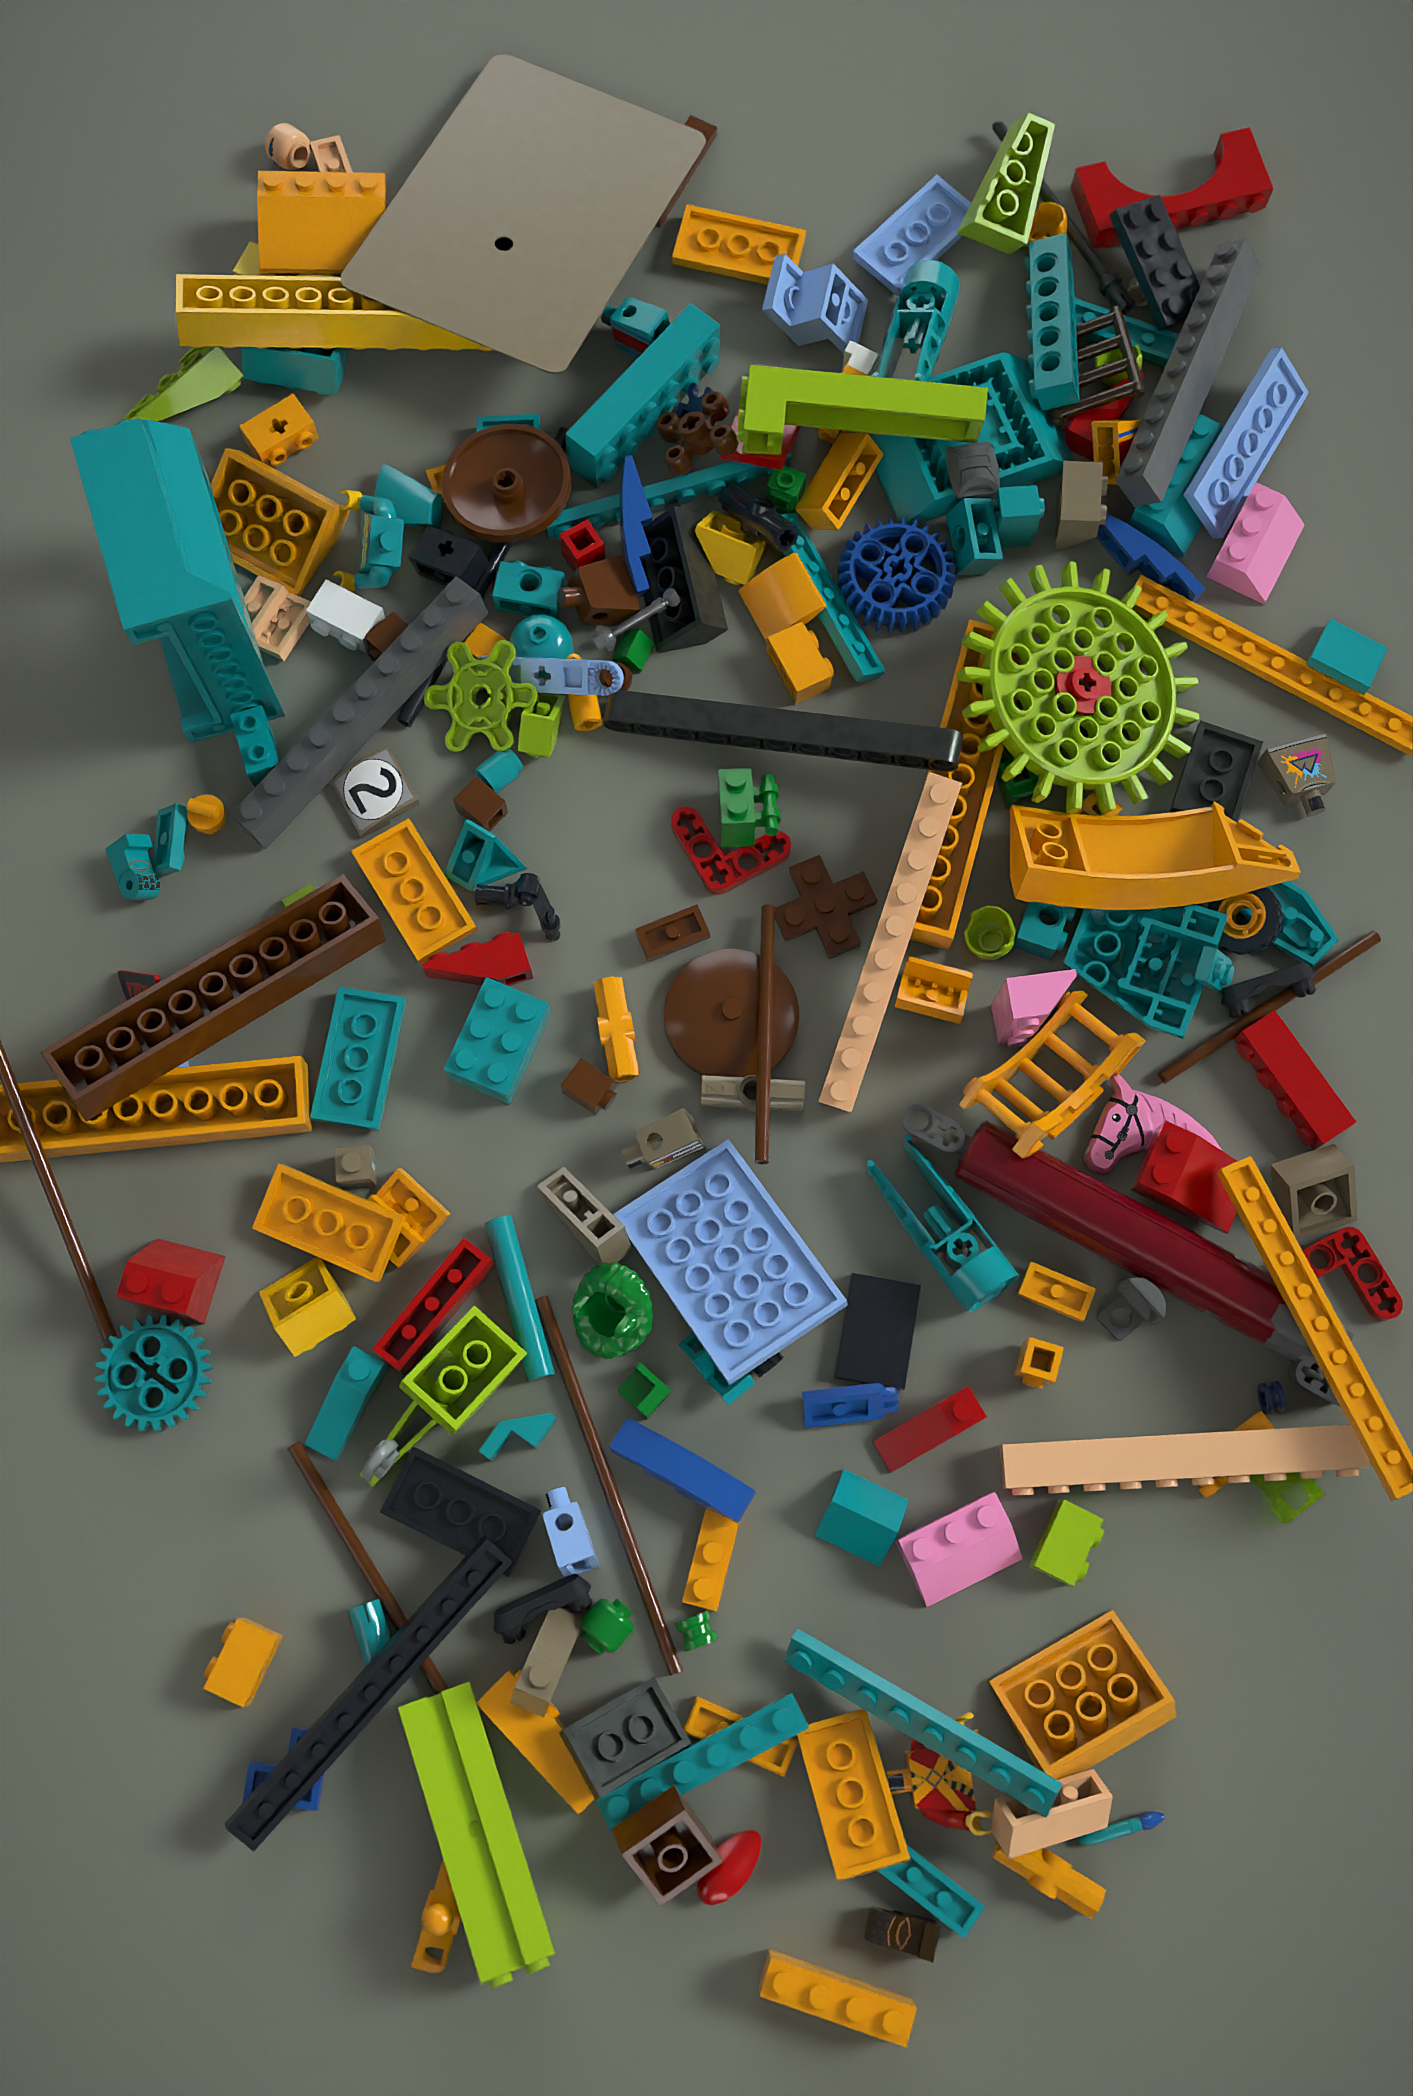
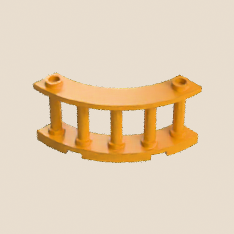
M1083 990L1066 993L1056 1006L1058 1011L1018 1053L991 1073L979 1078H973L963 1090L965 1097L959 1105L966 1109L980 1103L1017 1134L1016 1139L1019 1141L1012 1150L1022 1158L1028 1157L1040 1150L1044 1145L1040 1141L1046 1136L1053 1140L1070 1126L1104 1092V1089L1100 1087L1103 1081L1109 1079L1113 1073L1118 1076L1146 1042L1136 1032L1128 1033L1125 1036L1123 1034L1118 1036L1083 1008L1081 1003L1088 996ZM1071 1016L1110 1046L1109 1051H1111V1054L1100 1066L1090 1064L1056 1036V1033ZM1045 1045L1085 1076L1083 1079L1085 1082L1075 1092L1064 1089L1031 1061ZM1021 1070L1059 1101L1058 1107L1052 1112H1043L1009 1084L1008 1081ZM996 1091L999 1092L1029 1117L1033 1123H1025L992 1094Z

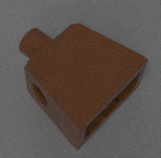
M622 555L580 566L574 572L568 587L559 588L557 593L560 607H575L580 622L585 625L618 626L641 610Z

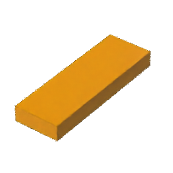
M697 1696L684 1730L686 1734L702 1740L744 1718V1716ZM789 1738L747 1761L785 1777L798 1740Z

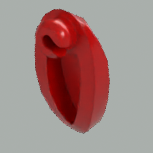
M746 1830L734 1835L717 1848L723 1862L698 1879L697 1894L703 1903L712 1906L723 1903L737 1894L746 1884L759 1858L762 1846L759 1832Z

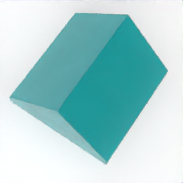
M843 1469L814 1536L880 1567L899 1532L909 1500Z

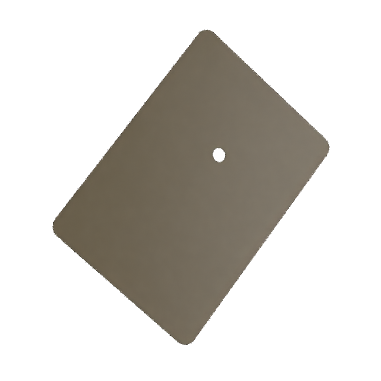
M495 55L489 60L341 274V283L350 291L548 373L563 372L571 363L703 150L706 139L696 129L511 55ZM503 237L508 238L513 242V247L508 251H501L495 247V241Z

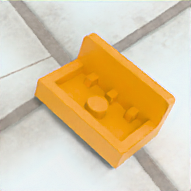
M907 957L894 1007L960 1024L973 973L923 959Z

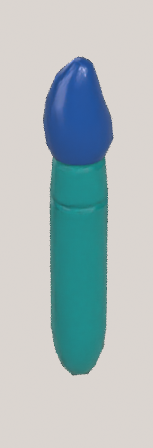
M1144 1812L1138 1817L1111 1823L1105 1829L1077 1838V1842L1083 1846H1091L1141 1831V1829L1150 1830L1160 1824L1165 1819V1815L1160 1812Z

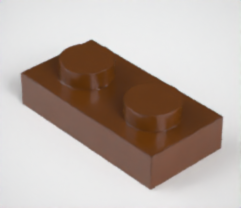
M697 904L635 929L648 962L710 938V932Z

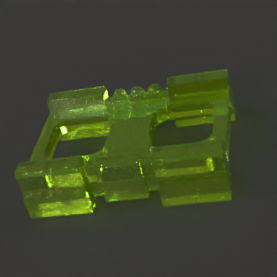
M1300 1472L1286 1473V1480L1264 1481V1474L1250 1475V1481L1254 1487L1260 1486L1259 1490L1264 1492L1263 1496L1268 1497L1267 1501L1269 1503H1273L1269 1507L1282 1524L1290 1523L1296 1516L1325 1496L1314 1479H1300ZM1298 1483L1308 1494L1309 1498L1297 1510H1292L1284 1500L1283 1493L1292 1485Z

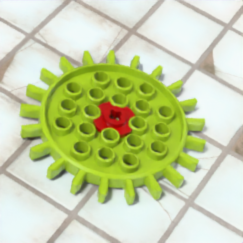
M1069 562L1061 569L1062 587L1051 589L1042 564L1037 565L1028 573L1035 595L1026 599L1012 578L1008 579L998 588L1013 608V611L1007 616L987 600L976 610V614L996 629L990 639L972 631L962 638V645L984 654L982 668L964 667L957 673V680L982 684L984 701H975L962 710L963 717H977L988 714L995 733L985 737L977 748L981 753L993 749L1002 742L1015 757L1003 772L1001 778L1005 782L1020 774L1024 767L1039 776V780L1034 788L1032 801L1039 803L1045 799L1051 791L1052 783L1067 787L1066 813L1073 814L1082 808L1083 790L1095 789L1101 815H1104L1116 809L1111 786L1121 782L1134 806L1148 798L1136 773L1144 769L1159 786H1162L1174 776L1156 758L1159 752L1164 749L1180 759L1191 750L1190 746L1170 734L1173 722L1189 726L1199 720V713L1176 707V691L1184 692L1198 684V678L1189 676L1174 677L1169 660L1175 659L1183 653L1188 646L1186 642H1181L1163 648L1154 630L1163 625L1169 615L1164 610L1153 615L1145 622L1133 611L1132 608L1138 601L1142 588L1138 585L1128 591L1122 600L1119 601L1106 594L1110 570L1104 568L1095 576L1092 589L1082 588L1078 586L1076 562ZM1052 612L1059 616L1061 624L1053 619ZM1094 616L1101 620L1103 628L1096 624ZM1031 633H1035L1036 635H1038V637L1041 640V644H1038L1033 640ZM1074 636L1082 641L1083 648L1076 644ZM1117 640L1123 644L1125 652L1119 649ZM1011 653L1019 657L1021 665L1016 664L1012 660ZM1054 657L1062 661L1063 669L1056 665ZM1097 661L1104 665L1105 672L1099 669ZM1139 664L1146 669L1147 676L1140 671ZM1034 677L1042 682L1043 689L1036 686ZM1119 684L1126 688L1128 696H1125L1120 691ZM1014 698L1022 703L1023 711L1015 706ZM1057 701L1064 705L1066 714L1058 709ZM1100 705L1106 708L1108 717L1101 713ZM1142 708L1148 712L1150 720L1143 716ZM1037 722L1044 726L1046 735L1038 731ZM1080 726L1087 730L1088 738L1081 734ZM1122 729L1129 733L1130 741L1124 738ZM1059 746L1067 751L1068 759H1065L1060 754ZM1102 750L1109 753L1111 762L1105 760Z

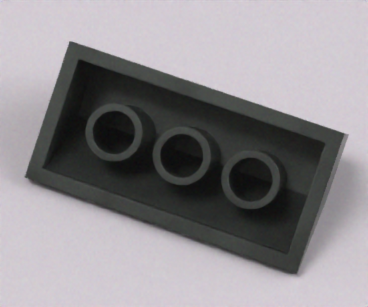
M677 506L671 507L651 521L650 525L643 527L651 550L648 560L641 562L650 587L647 594L644 595L646 607L659 597L662 598L664 592L670 588H673L681 599L677 606H667V609L649 617L656 652L660 653L706 644L728 630L715 572L695 533L696 525L702 521L701 514Z

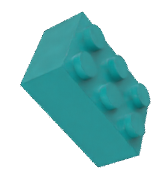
M486 977L443 1069L447 1078L510 1104L551 1015L549 1003Z

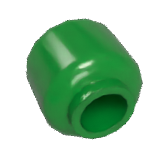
M604 1598L599 1599L581 1619L580 1625L583 1632L580 1636L600 1655L605 1651L611 1654L615 1653L634 1631V1625L629 1619L633 1612L618 1598L613 1603Z

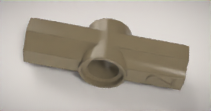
M702 1075L701 1106L741 1108L748 1112H756V1100L747 1099L743 1092L748 1087L757 1088V1075H748L745 1078ZM771 1079L770 1110L803 1112L805 1081Z

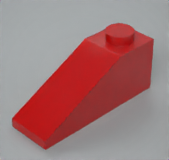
M1140 371V374H1141V377H1142V381H1143L1144 376H1145V373H1143L1142 371ZM1128 378L1113 386L1112 388L1129 383ZM1134 395L1069 417L1062 429L1066 433L1065 441L1069 449L1094 462L1092 422L1121 420L1135 398Z
M967 1386L872 1442L891 1473L982 1421L987 1416L972 1390Z

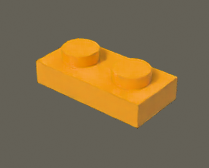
M1030 1262L1017 1296L1082 1323L1085 1320L1096 1288Z

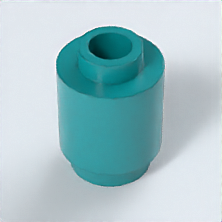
M508 749L495 752L476 767L474 773L476 777L495 793H499L519 777V772L523 769V765L515 753Z

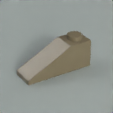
M562 1167L537 1185L538 1191L582 1248L598 1265L604 1262H618L633 1251L625 1226L565 1167Z
M564 1606L548 1611L509 1703L544 1718L581 1629L580 1621L585 1615L572 1612L571 1609Z

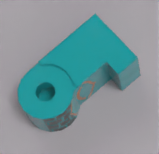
M124 834L105 848L116 883L122 896L126 899L152 900L157 897L160 891V879L157 873L153 871L148 855V850L153 847L149 835Z

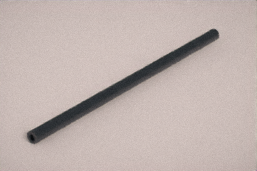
M560 427L553 439L565 452L567 448L565 433L568 429ZM495 542L488 554L487 560L490 565L474 589L480 594L482 599L498 572L500 561H504L514 542ZM448 658L407 699L397 717L399 723L406 727L412 726L424 704L426 689L435 685Z

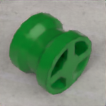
M708 1611L675 1623L677 1631L683 1635L684 1642L682 1645L685 1652L718 1639L716 1631L710 1628L709 1620L711 1617Z

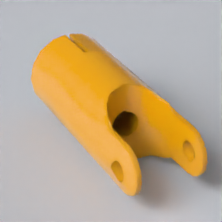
M574 653L568 655L566 659L581 658L578 654ZM567 694L575 730L591 731L602 725L603 721L597 695Z

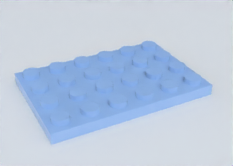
M729 1139L613 1214L625 1226L630 1242L729 1385L848 1305L840 1290Z

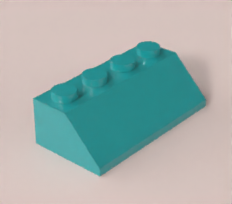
M1200 413L1162 502L1137 506L1129 521V525L1160 546L1181 557L1185 555L1202 525V522L1183 495L1223 430L1221 424Z

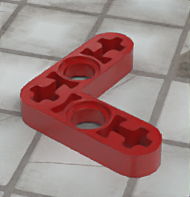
M683 806L675 810L671 817L673 834L705 888L713 894L721 895L774 868L787 860L791 852L789 836L779 831L776 835L765 834L755 839V846L740 847L724 856L696 809ZM685 817L687 821L693 819L692 831L695 836L691 839L687 827H679L680 818ZM772 841L777 845L783 843L782 853L778 854L776 850H772L766 854V862H763L761 853L770 849ZM698 843H706L711 847L712 852L706 858H699L693 853L694 846ZM744 855H751L756 859L757 865L752 870H744L738 864L739 858ZM713 862L714 868L719 875L726 874L724 884L720 885L718 881L711 882L713 871L709 865Z
M1354 1227L1342 1228L1302 1250L1317 1278L1341 1266L1368 1313L1374 1319L1387 1321L1396 1318L1403 1309L1402 1298L1360 1230ZM1344 1237L1346 1239L1352 1237L1355 1243L1351 1246V1249H1343L1340 1243L1344 1241ZM1313 1250H1319L1326 1255L1327 1264L1323 1269H1317L1311 1264L1310 1254ZM1363 1253L1365 1258L1359 1259L1353 1264L1350 1263L1349 1259ZM1362 1264L1370 1266L1375 1273L1374 1280L1370 1284L1362 1282L1358 1277V1268ZM1380 1284L1383 1286V1289H1380L1372 1294H1369L1367 1291L1369 1289L1377 1287ZM1381 1298L1391 1301L1392 1304L1388 1307L1389 1312L1387 1310L1380 1311L1378 1308Z

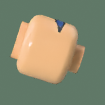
M279 123L268 132L265 140V151L270 160L287 171H298L308 163L311 145L310 140L303 132L288 123Z

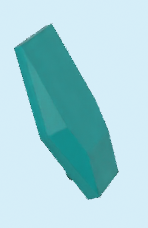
M1290 881L1268 886L1280 901L1281 911L1284 913V920L1281 923L1283 926L1282 930L1278 933L1276 941L1271 944L1312 968L1338 942V936L1307 891ZM1244 909L1238 913L1247 923L1250 922L1252 918L1251 910Z

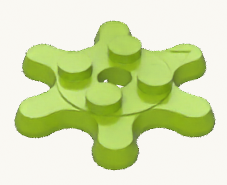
M498 641L493 646L490 655L483 660H476L472 656L470 648L463 642H454L449 646L447 658L453 667L451 681L442 686L432 685L424 693V703L427 707L433 710L446 709L451 714L452 725L445 736V744L449 750L453 752L464 750L473 735L479 732L487 735L491 746L497 751H506L513 745L514 737L508 727L511 712L516 707H531L536 703L538 693L536 688L530 683L524 682L519 684L512 682L509 669L515 660L516 649L510 641ZM485 688L490 698H487V701L480 707L476 702V694L479 690Z

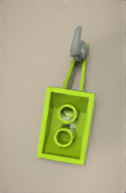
M474 1305L402 1380L399 1388L413 1401L387 1439H383L369 1454V1458L364 1463V1468L359 1475L371 1487L375 1486L395 1462L437 1423L451 1435H454L493 1395L527 1353ZM420 1408H422L433 1419L397 1452L398 1444L396 1440Z

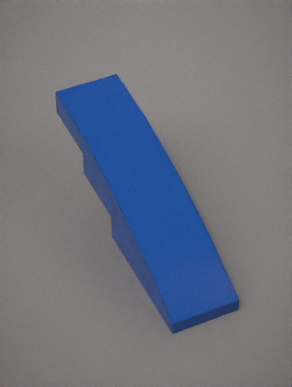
M629 455L625 457L622 464L619 494L620 535L625 566L636 597L646 595L650 589L641 562L648 560L651 555L643 527L650 525L653 516L633 457Z
M1106 514L1105 525H1099L1096 538L1127 575L1138 569L1143 576L1164 587L1168 586L1172 591L1198 603L1205 587L1182 563L1158 543L1131 525Z
M628 1417L609 1446L612 1453L641 1467L646 1474L674 1487L678 1494L737 1524L756 1493L754 1489L707 1460Z

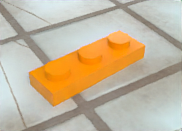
M708 1508L705 1509L682 1602L717 1612L739 1523L737 1524Z

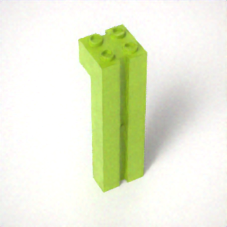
M750 365L749 377L742 376L737 440L743 441L742 452L781 455L784 425L976 443L985 422L988 388Z
M470 1682L444 1690L438 1695L429 1698L425 1697L398 1707L480 1984L489 1983L490 1990L512 1982L511 1973L525 1968L526 1974L530 1975L549 1967L548 1959L555 1955V1951Z

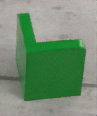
M641 1362L635 1366V1370L617 1390L646 1419H649L671 1394V1389Z

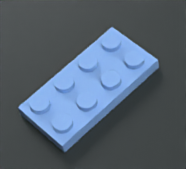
M936 175L853 251L852 258L892 293L898 296L905 274L911 266L920 261H936L963 236L956 232L971 202Z

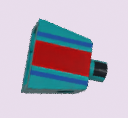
M632 297L625 298L618 308L608 305L601 316L602 323L612 327L616 346L635 359L670 325L667 310Z

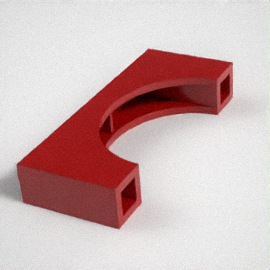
M1250 127L1220 135L1213 153L1216 172L1208 181L1182 194L1161 196L1175 230L1188 226L1197 227L1205 222L1217 219L1226 220L1242 213H1256L1266 208L1274 188ZM1105 161L1077 167L1070 187L1093 249L1100 247L1109 248L1121 243L1109 218L1111 212L1117 208L1156 196L1136 191L1123 184L1112 174Z

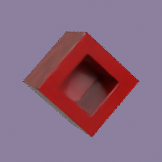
M588 519L560 534L561 554L573 572L580 566L605 560V545Z

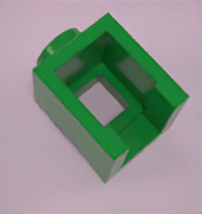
M783 466L782 470H773L767 484L766 499L771 500L777 505V513H796L795 507L804 494L806 474Z
M1012 754L1001 760L996 775L1007 810L1011 808V805H1015L1018 798L1029 796L1033 803L1034 788L1039 780L1036 774L1024 767L1021 772H1023L1025 780L1015 782L1013 777L1005 782L1001 777L1005 768L1015 758Z

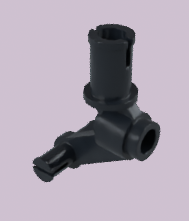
M523 873L515 883H507L505 887L476 885V905L504 906L505 910H510L518 904L523 906L533 905L540 921L541 929L546 933L547 939L551 941L553 937V941H556L560 938V919L555 914V910L551 906L537 875Z

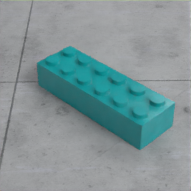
M690 303L565 433L570 469L596 489L604 481L609 482L615 476L619 465L624 461L625 457L629 455L633 457L638 450L639 444L645 438L649 439L657 431L656 421L660 415L666 412L675 413L679 402L688 395L687 392L690 384L693 382L699 386L700 380L707 373H713L720 362L719 346L721 344L720 324Z

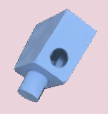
M565 1487L547 1492L545 1496L550 1511L542 1515L558 1568L563 1576L581 1574L600 1567L578 1503H570ZM572 1523L570 1529L566 1531L561 1530L565 1524Z

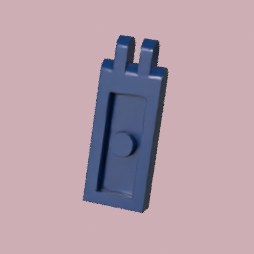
M880 1383L802 1391L805 1428L883 1419L885 1413L898 1411V1389L895 1387L884 1388Z

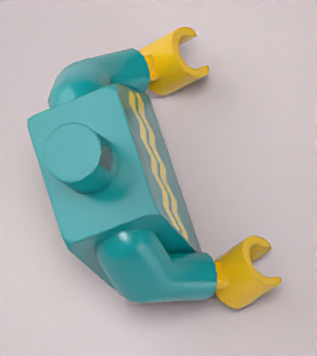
M341 490L340 493L347 495L348 502L346 505H339L340 509L362 510L358 573L354 575L338 570L334 573V576L342 578L339 586L352 593L356 588H382L388 584L390 577L401 565L404 520L396 516L394 505L388 499L362 495L359 491Z

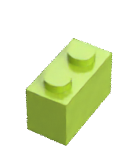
M1065 1499L1058 1500L1028 1566L1067 1586H1074L1076 1581L1082 1582L1090 1565L1089 1562L1085 1561L1091 1548L1096 1549L1103 1537L1104 1529L1100 1527L1104 1519Z

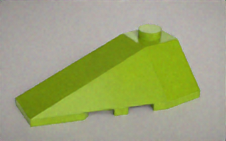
M204 346L192 348L179 360L181 366L178 372L165 374L159 380L160 383L156 387L158 392L155 395L152 393L145 395L120 421L139 418L142 421L146 419L161 421L218 398L224 392L226 394L232 393L241 384L239 379L243 377V374L221 347Z

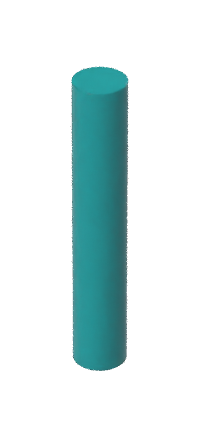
M506 1215L491 1219L484 1224L517 1344L527 1353L522 1360L528 1382H534L555 1375L512 1216Z

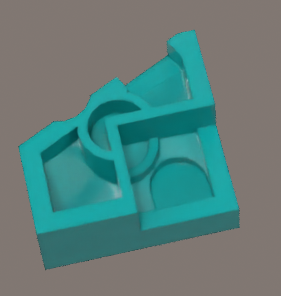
M382 464L374 497L391 501L394 505L396 516L404 520V526L412 528L441 527L442 495L420 484L414 478L399 472L393 466Z

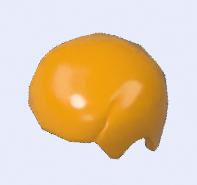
M1042 202L1038 205V209L1034 213L1028 243L1025 245L1027 248H1029V242L1066 233L1067 216L1062 206L1052 202Z

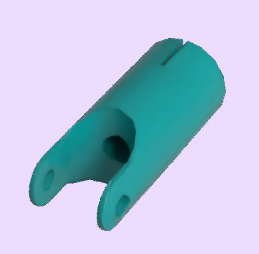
M379 1598L365 1602L364 1606L360 1604L348 1609L365 1667L370 1663L372 1656L380 1651L391 1639Z

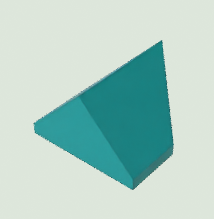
M467 819L463 824L444 875L472 892L477 884L487 885L528 868L497 836Z

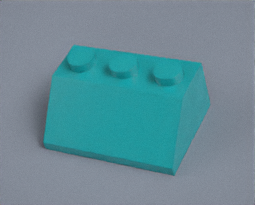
M241 347L243 379L254 380L260 384L281 385L289 389L314 391L321 395H336L344 379L349 348L327 350L308 347L300 349H290L288 347H269L266 349Z

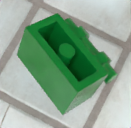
M751 768L718 770L721 847L755 846V827H765V833L771 836L779 832L778 824L781 822V813L776 805V800L779 798V789L775 784L772 774L763 775L761 777L762 785L753 787ZM754 803H763V810L755 811Z

